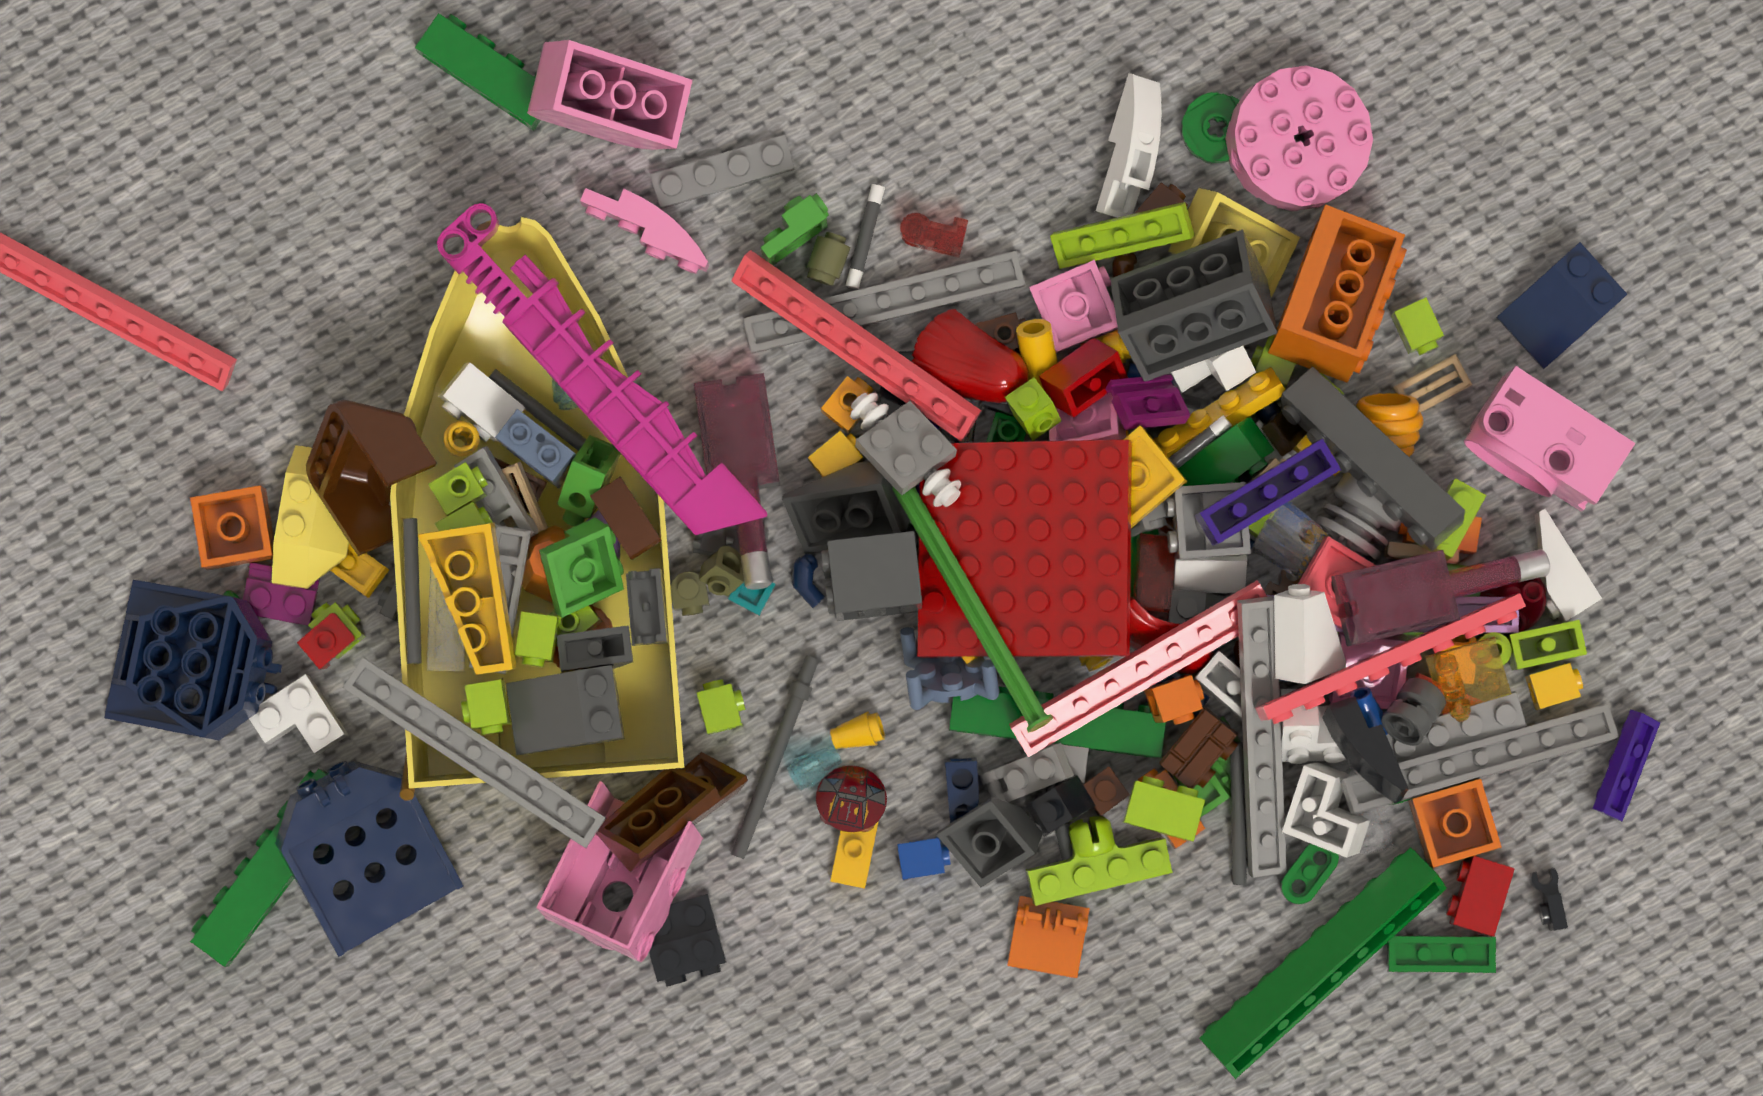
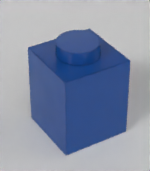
M939 838L897 844L903 880L945 873L944 866L951 865L949 849L944 844H940Z

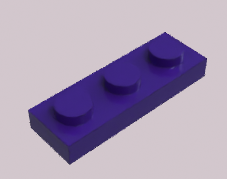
M1630 709L1627 720L1622 726L1615 751L1610 757L1609 766L1602 785L1597 791L1592 809L1623 822L1660 722L1641 712Z

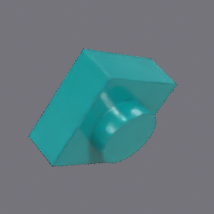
M772 582L766 588L751 590L747 589L743 583L730 594L728 600L760 616L776 584Z

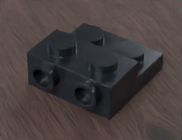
M708 894L671 904L665 923L654 937L649 954L657 982L665 980L666 987L686 982L685 974L699 971L701 977L721 972L720 964L727 963Z

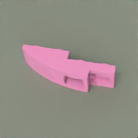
M585 188L580 202L582 206L587 208L586 214L605 221L606 216L618 220L619 228L633 234H637L639 229L644 231L640 243L646 247L645 253L654 258L664 261L665 257L669 256L678 260L677 266L688 272L697 274L698 269L707 272L709 264L699 246L673 218L659 207L624 188L618 201Z

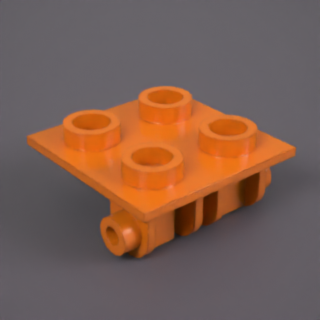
M1019 896L1007 966L1077 978L1090 908L1058 902L1035 906L1032 898Z

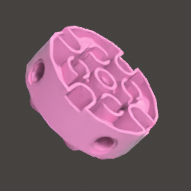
M1307 65L1279 69L1247 89L1233 110L1226 134L1230 166L1244 189L1267 204L1289 211L1319 208L1351 189L1367 167L1373 143L1369 112L1355 89L1333 72ZM1297 134L1303 135L1305 141L1303 143L1302 141L1296 142L1294 136Z

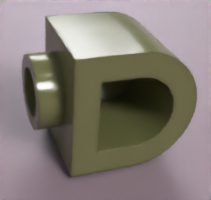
M720 547L703 562L699 580L708 585L711 593L728 597L744 583L741 563L742 555L733 547Z
M695 572L680 573L674 578L671 585L673 608L675 611L682 610V616L703 613L704 606H710L707 585L699 580L700 575Z

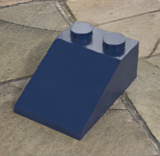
M1579 242L1496 318L1533 359L1545 369L1628 294Z

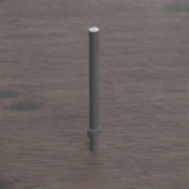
M806 655L797 680L792 681L788 692L791 695L731 855L742 859L746 856L804 700L808 701L812 691L810 683L819 662L816 658Z

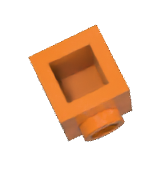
M1182 675L1144 690L1155 723H1165L1173 720L1174 725L1194 719L1193 712L1203 709L1201 700L1204 699L1203 690L1198 680H1193L1192 675Z

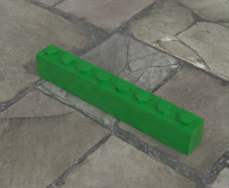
M1410 847L1405 853L1396 856L1383 873L1369 880L1364 886L1363 891L1352 901L1344 903L1332 919L1325 925L1317 927L1302 946L1292 950L1285 957L1281 965L1273 972L1264 975L1251 992L1236 1000L1231 1010L1220 1020L1212 1022L1199 1039L1223 1067L1237 1079L1442 894L1447 887L1439 875Z

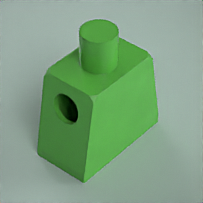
M589 435L573 458L557 502L559 507L565 509L563 520L567 524L577 526L584 523L585 518H591L596 511L597 506L590 495L608 485L621 455L614 445Z

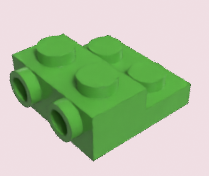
M817 193L813 196L809 195L805 199L800 195L788 202L783 207L785 212L781 215L785 230L782 231L779 227L763 238L764 244L760 247L762 257L773 266L828 228V208Z
M592 518L564 531L565 539L539 550L555 613L562 618L624 590L621 578L624 570L619 558L616 556L613 545L616 543L615 534L608 524L603 523L597 518Z

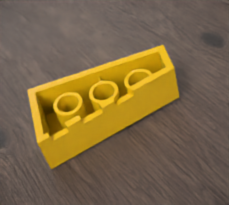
M495 523L417 534L428 556L432 571L438 580L445 597V602L456 623L458 633L476 675L514 669L516 667Z

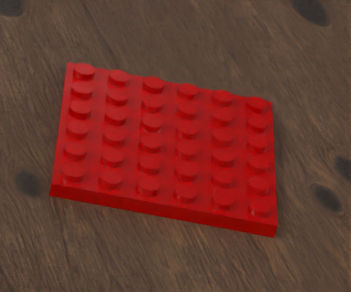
M1081 440L951 443L957 449L956 456L937 469V471L949 469L951 474L948 479L951 482L955 480L961 481L959 488L960 496L947 507L944 505L935 507L933 505L935 496L933 494L925 496L922 493L925 480H922L920 482V497L1012 656H1130L1132 441ZM919 537V578L922 609H918L917 657H989Z

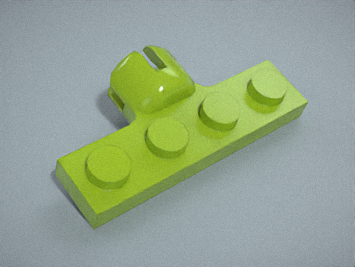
M1104 816L1089 817L1091 833L1087 822L1083 823V819L1077 820L1070 824L1069 827L1073 849L1072 857L1067 860L1026 869L1033 904L1037 906L1173 873L1166 839L1159 837L1126 846H1117L1114 841L1111 822Z

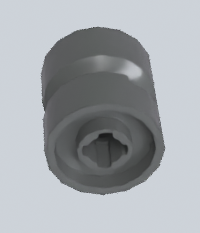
M1421 678L1408 679L1398 692L1396 700L1390 704L1381 720L1383 728L1391 737L1403 744L1414 746L1422 743L1431 729L1432 723L1437 720L1445 708V696L1440 689L1427 680Z

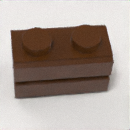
M1204 707L1159 764L1188 788L1194 789L1197 784L1204 788L1216 773L1211 768L1219 757L1226 761L1239 745L1234 741L1238 733L1211 710Z

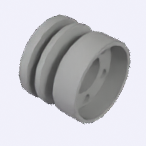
M1349 472L1344 473L1333 490L1334 495L1344 503L1342 508L1325 503L1323 510L1334 520L1318 515L1313 524L1328 534L1329 537L1363 558L1377 562L1381 553L1370 542L1381 547H1387L1389 544L1388 540L1378 529L1381 526L1388 530L1397 531L1402 522L1400 520H1392L1382 508L1383 504L1378 499L1364 494L1357 485V480Z

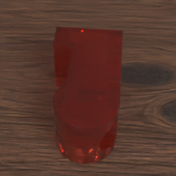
M911 213L903 218L900 226V235L902 240L909 246L960 258L968 220L954 217L953 226L929 221L921 213Z

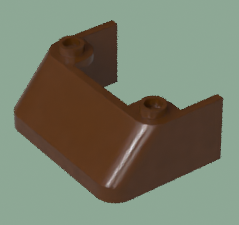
M342 399L327 407L306 463V473L323 504L356 554L360 556L393 541L391 506L389 505L391 485L433 468L437 462L417 434L416 426L411 418L406 417L400 412Z

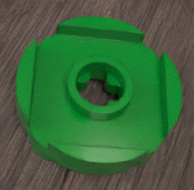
M1210 92L1199 96L1188 106L1181 122V135L1186 148L1192 155L1208 164L1226 163L1229 161L1226 134L1233 110L1240 101L1238 98ZM1214 119L1217 123L1222 121L1225 123L1226 126L1222 129L1223 136L1218 137L1216 134L1210 135L1208 133L1210 120Z

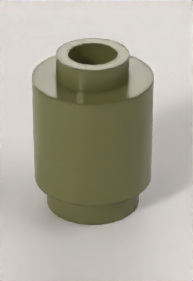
M826 232L825 237L817 236L806 266L809 269L807 278L828 286H833L835 279H840L851 248L845 245V237L831 232Z

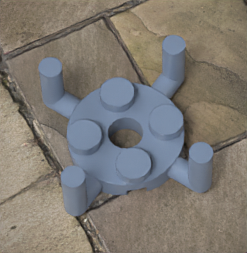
M905 627L900 630L904 663L906 666L914 669L906 672L909 703L913 710H920L931 701L949 703L948 697L960 696L961 701L976 695L989 700L998 698L997 670L990 659L985 660L987 657H978L966 664L962 657H917L914 629Z

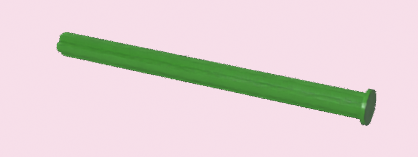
M892 487L894 494L1029 725L1026 728L1028 733L1045 726L1053 719L1052 715L1045 713L917 490L913 487L901 495Z

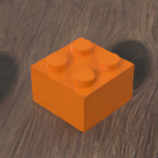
M259 485L190 497L202 568L214 570L273 559L274 534L267 492L264 487Z
M1481 779L1408 800L1426 862L1431 868L1502 848Z

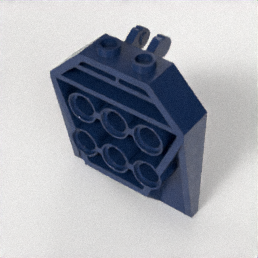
M133 579L104 718L219 741L258 712L265 693H277L278 687L264 681L266 672L281 673L282 665L272 663V640L248 601L231 596ZM175 615L176 624L171 630L170 620ZM213 622L214 632L208 637L207 630ZM168 650L169 658L166 664L163 665L162 657ZM206 657L207 666L206 669L203 672H201L200 664L201 661ZM160 685L162 688V692L160 697L156 700L155 691L157 687ZM198 692L200 695V701L198 705L194 708L193 698L195 694Z
M347 761L339 762L328 769V775L317 781L309 779L297 786V792L289 797L275 842L276 847L338 957L454 890L464 887L415 794L413 799L409 801L403 800L400 797L402 775L357 761L349 763ZM384 808H390L392 811L390 819L384 823H377L376 816L378 812ZM352 826H359V836L352 841L345 840L347 829ZM323 843L329 845L327 855L322 858L313 857L315 847ZM405 844L411 845V852L406 858L396 859V851L400 846ZM370 863H380V869L376 875L372 877L364 875L365 868ZM347 880L349 882V886L344 893L339 895L333 894V887L338 881Z

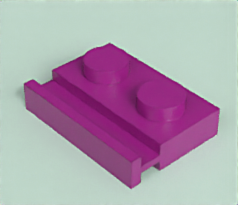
M1171 374L1144 382L1142 377L1110 380L1105 389L1107 393H1111L1113 396L1111 402L1124 430L1136 429L1139 426L1147 428L1185 424L1190 413L1178 387H1174L1171 382L1173 380Z
M250 563L243 600L249 602L257 617L308 626L313 619L311 614L315 609L321 578L315 581L308 589L272 584L271 566Z

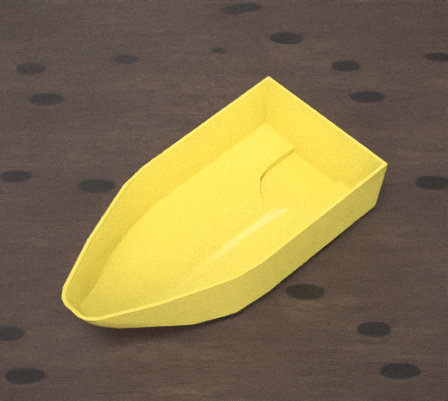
M521 217L520 222L514 226L499 225L495 235L481 248L527 299L532 293L510 270L515 262L524 255H527L549 280L555 278L559 282L557 288L573 315L580 309L586 312L577 323L593 351H596L605 342L610 340L600 316L551 234L536 220ZM491 220L480 224L476 230L482 231L487 229L491 224ZM454 271L430 328L404 415L411 418L414 422L417 434L437 464L433 468L391 485L390 500L402 683L471 728V722H464L461 702L467 701L465 685L499 679L503 680L510 715L506 683L560 674L562 672L554 662L544 661V667L522 664L523 658L515 655L516 667L506 670V674L491 672L476 675L474 669L469 668V656L419 537L422 663L407 664L403 519L417 518L418 534L439 531L435 523L447 517L428 484L453 470L455 464L468 457L451 455L444 444V433L447 427L454 422L469 421L463 416L457 420L442 408L445 402L438 396L465 363L470 362L487 377H490L493 371L497 369L587 439L591 435L607 443H612L502 323L505 317L501 313L496 315L493 313L496 307L492 303L487 305L484 303L487 297L483 293L478 295L475 293L477 286L474 283L469 285L466 283L468 276L465 273L459 275ZM612 345L600 358L628 378ZM525 409L523 410L522 413H524L535 423H537L539 426L545 429L548 433H550L552 436L558 439L561 443H563L565 446L571 449L575 454L578 453L577 449H575L568 442L562 439L559 435H557L555 432L549 429L546 425L540 422L528 411H526ZM489 438L487 442H484L480 439L479 445L473 453L488 446L493 457L510 465L521 462L525 472L547 482L538 500V505L548 528L554 525L564 530L575 527L564 522L563 515L565 509L557 504L564 483L558 489L502 446L499 441H492ZM455 439L454 444L461 448L465 445L462 440ZM622 454L619 457L609 483L621 476L662 541L633 560L629 558L622 545H620V562L624 570L621 578L624 590L591 605L600 608L611 620L613 627L628 625L631 639L626 574L629 571L639 572L661 568L663 573L668 643L632 646L631 640L633 662L614 669L625 739L516 755L512 722L511 724L502 725L503 732L482 735L481 729L474 730L545 778L684 768L664 500ZM523 585L512 637L514 654L521 611L548 615L554 610L553 603L526 592ZM405 729L409 788L486 783Z

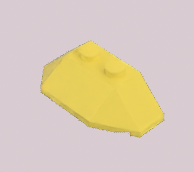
M296 445L285 473L273 542L272 584L308 589L315 581L347 557L349 542L307 477L306 463L312 449L311 447Z

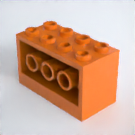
M1325 204L1312 231L1277 326L1278 333L1274 335L1268 353L1309 369L1314 367L1319 373L1348 383L1353 372L1360 374L1363 364L1367 361L1374 343L1372 339L1375 331L1378 330L1385 312L1383 308L1396 282L1394 279L1397 270L1400 269L1407 249L1401 247L1405 234Z

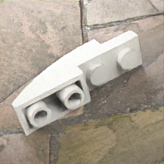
M1128 73L1108 141L1116 143L1097 204V212L1117 218L1131 215L1134 212L1140 189L1149 190L1161 133L1162 109L1159 82Z

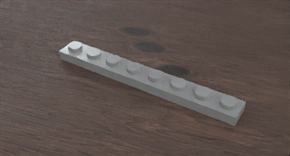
M1013 251L823 298L822 300L863 327L1024 287L1025 281L1018 253ZM774 311L743 318L752 354L813 339Z
M1272 596L1237 600L1248 874L1252 878L1287 873L1285 833L1282 832L1285 817L1281 722L1273 724L1272 719L1260 721L1255 707L1280 697L1279 679H1275L1274 598Z
M362 657L342 687L584 848L588 847L604 823L606 817L364 657Z
M1602 705L1398 763L1409 788L1403 800L1614 741L1619 738L1609 705ZM1360 774L1344 778L1340 781L1351 815L1393 803L1370 785Z

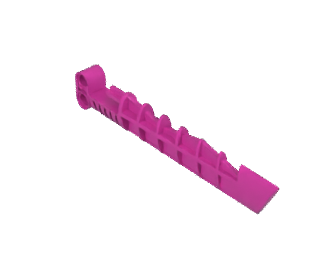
M482 203L474 204L442 231L437 241V247L442 257L459 275L465 273L468 276L466 283L468 285L474 283L477 286L475 293L477 295L483 293L487 297L484 303L486 305L492 303L496 307L493 313L495 315L501 313L505 317L502 323L694 535L767 517L766 510L723 463L719 464L707 476L705 475L688 445L698 435L693 432L685 439L667 408L669 403L667 401L661 402L634 383L641 375L639 370L627 378L600 358L614 344L611 340H608L596 351H593L577 323L586 312L580 309L574 315L572 314L557 288L559 282L555 278L549 280L527 255L518 259L510 270L532 293L527 299L481 247L495 235L499 227L498 217L490 206ZM478 213H487L491 216L490 226L482 231L474 229L472 227L474 216ZM452 237H460L464 240L463 250L456 255L448 254L445 251V244Z

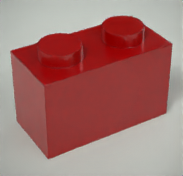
M1094 337L1039 376L1044 391L1053 401L1055 407L1073 418L1108 394L1105 388L1110 380L1128 378L1118 351Z
M1477 856L1469 857L1468 862L1462 861L1456 881L1462 882L1458 896L1452 894L1446 911V915L1451 916L1449 924L1494 937L1515 868Z

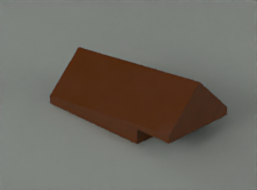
M701 752L682 769H664L609 816L596 835L621 863L632 872L681 836L688 821L696 825L737 795L747 783V776Z

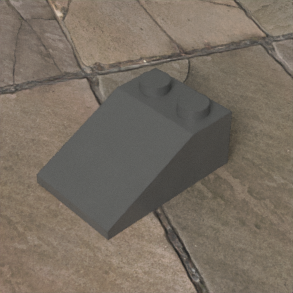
M869 461L850 465L789 491L782 496L783 503L805 554L828 550L827 541L906 532L910 521L892 490L893 486Z
M612 665L506 683L516 755L625 739L615 670Z

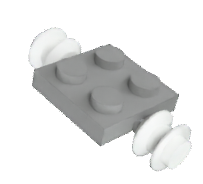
M863 393L858 396L851 405L853 410L850 417L853 420L861 418L863 420L861 429L868 431L856 439L855 447L901 495L905 494L922 480H925L922 493L925 496L931 494L935 496L933 501L935 507L941 505L947 507L955 502L961 493L959 491L961 481L955 480L951 482L948 479L951 474L949 469L938 471L937 469L956 456L957 449L911 401L887 417L889 406L876 403L878 400L877 393L869 395Z

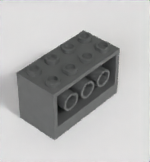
M1243 229L1110 279L1118 333L1144 382L1278 333L1268 279Z
M914 531L827 541L828 550H821L825 579L832 578V586H825L829 614L836 613L837 621L918 612V609H922Z

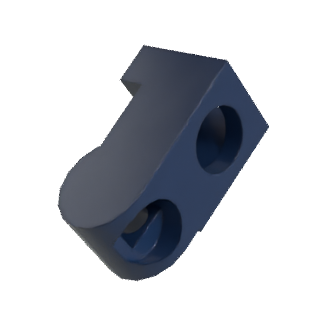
M976 757L944 759L950 823L978 806L979 788Z

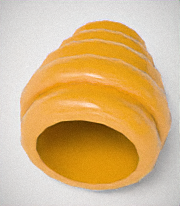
M1378 393L1364 396L1357 401L1356 408L1408 457L1414 453V445L1420 439L1419 430L1423 426V416L1419 411L1420 405L1416 398L1398 393Z

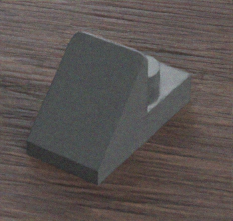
M628 625L556 635L562 673L610 665L616 669L633 662Z

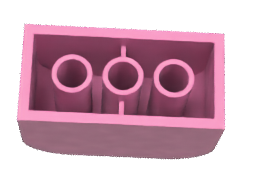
M571 40L545 42L527 113L542 121L616 144L648 150L677 149L693 80Z

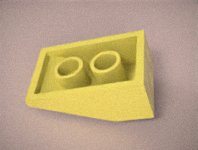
M1198 188L1188 209L1195 236L1189 240L1172 243L1168 252L1175 255L1243 229L1268 279L1272 298L1300 237L1218 192Z

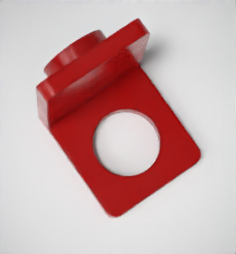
M331 613L302 637L297 644L318 669L321 670L327 669L330 666L329 662L355 640V636L336 613Z

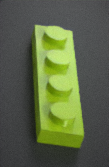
M1182 202L1052 233L1050 238L1059 269L1093 260L1097 261L1189 240L1195 235L1186 203Z

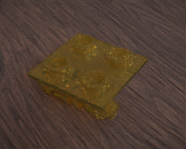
M1495 637L1425 656L1433 684L1445 696L1446 705L1442 713L1450 712L1451 717L1455 718L1458 722L1466 721L1469 718L1470 706L1511 695Z

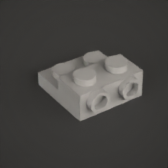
M1246 482L1181 486L1165 500L1166 517H1173L1174 531H1168L1167 533L1169 553L1175 552L1176 560L1251 554L1249 526L1223 542L1212 546L1194 516L1242 487Z

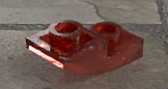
M1140 533L1138 538L1134 599L1145 610L1169 613L1171 608L1175 552L1169 553L1167 536Z

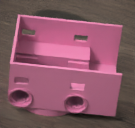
M1517 366L1513 367L1500 379L1472 422L1470 432L1464 440V444L1471 452L1507 478L1542 496L1551 497L1554 494L1581 512L1586 508L1587 502L1593 505L1597 504L1636 444Z
M599 781L588 806L607 819L625 802L614 798L605 784ZM688 821L681 836L632 872L621 863L597 835L594 836L587 848L570 839L536 908L545 919L584 936L591 943L605 949L615 950L642 962L652 947L655 935L667 919L670 905L684 882L686 872L703 837L694 824ZM616 882L626 883L633 891V898L628 908L621 912L610 911L603 903L604 891L609 885Z

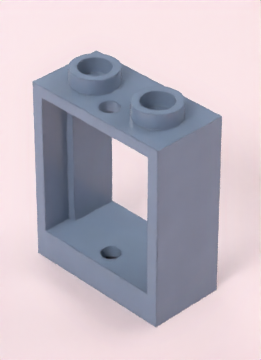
M519 409L514 412L495 437L502 446L558 489L564 483L571 462L576 456L571 449Z

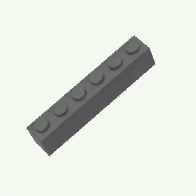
M1311 367L1282 393L1281 412L1287 421L1292 425L1298 424L1307 432V438L1312 444L1323 439L1340 466V471L1343 473L1349 472L1357 480V485L1364 494L1378 499L1383 504L1382 508L1385 513L1394 521L1400 520L1408 528L1409 535L1417 544L1421 546L1425 544L1433 551L1463 524L1465 509L1314 367Z

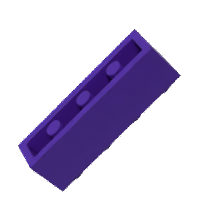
M1321 439L1194 516L1210 543L1214 546L1340 471L1341 468L1324 440Z

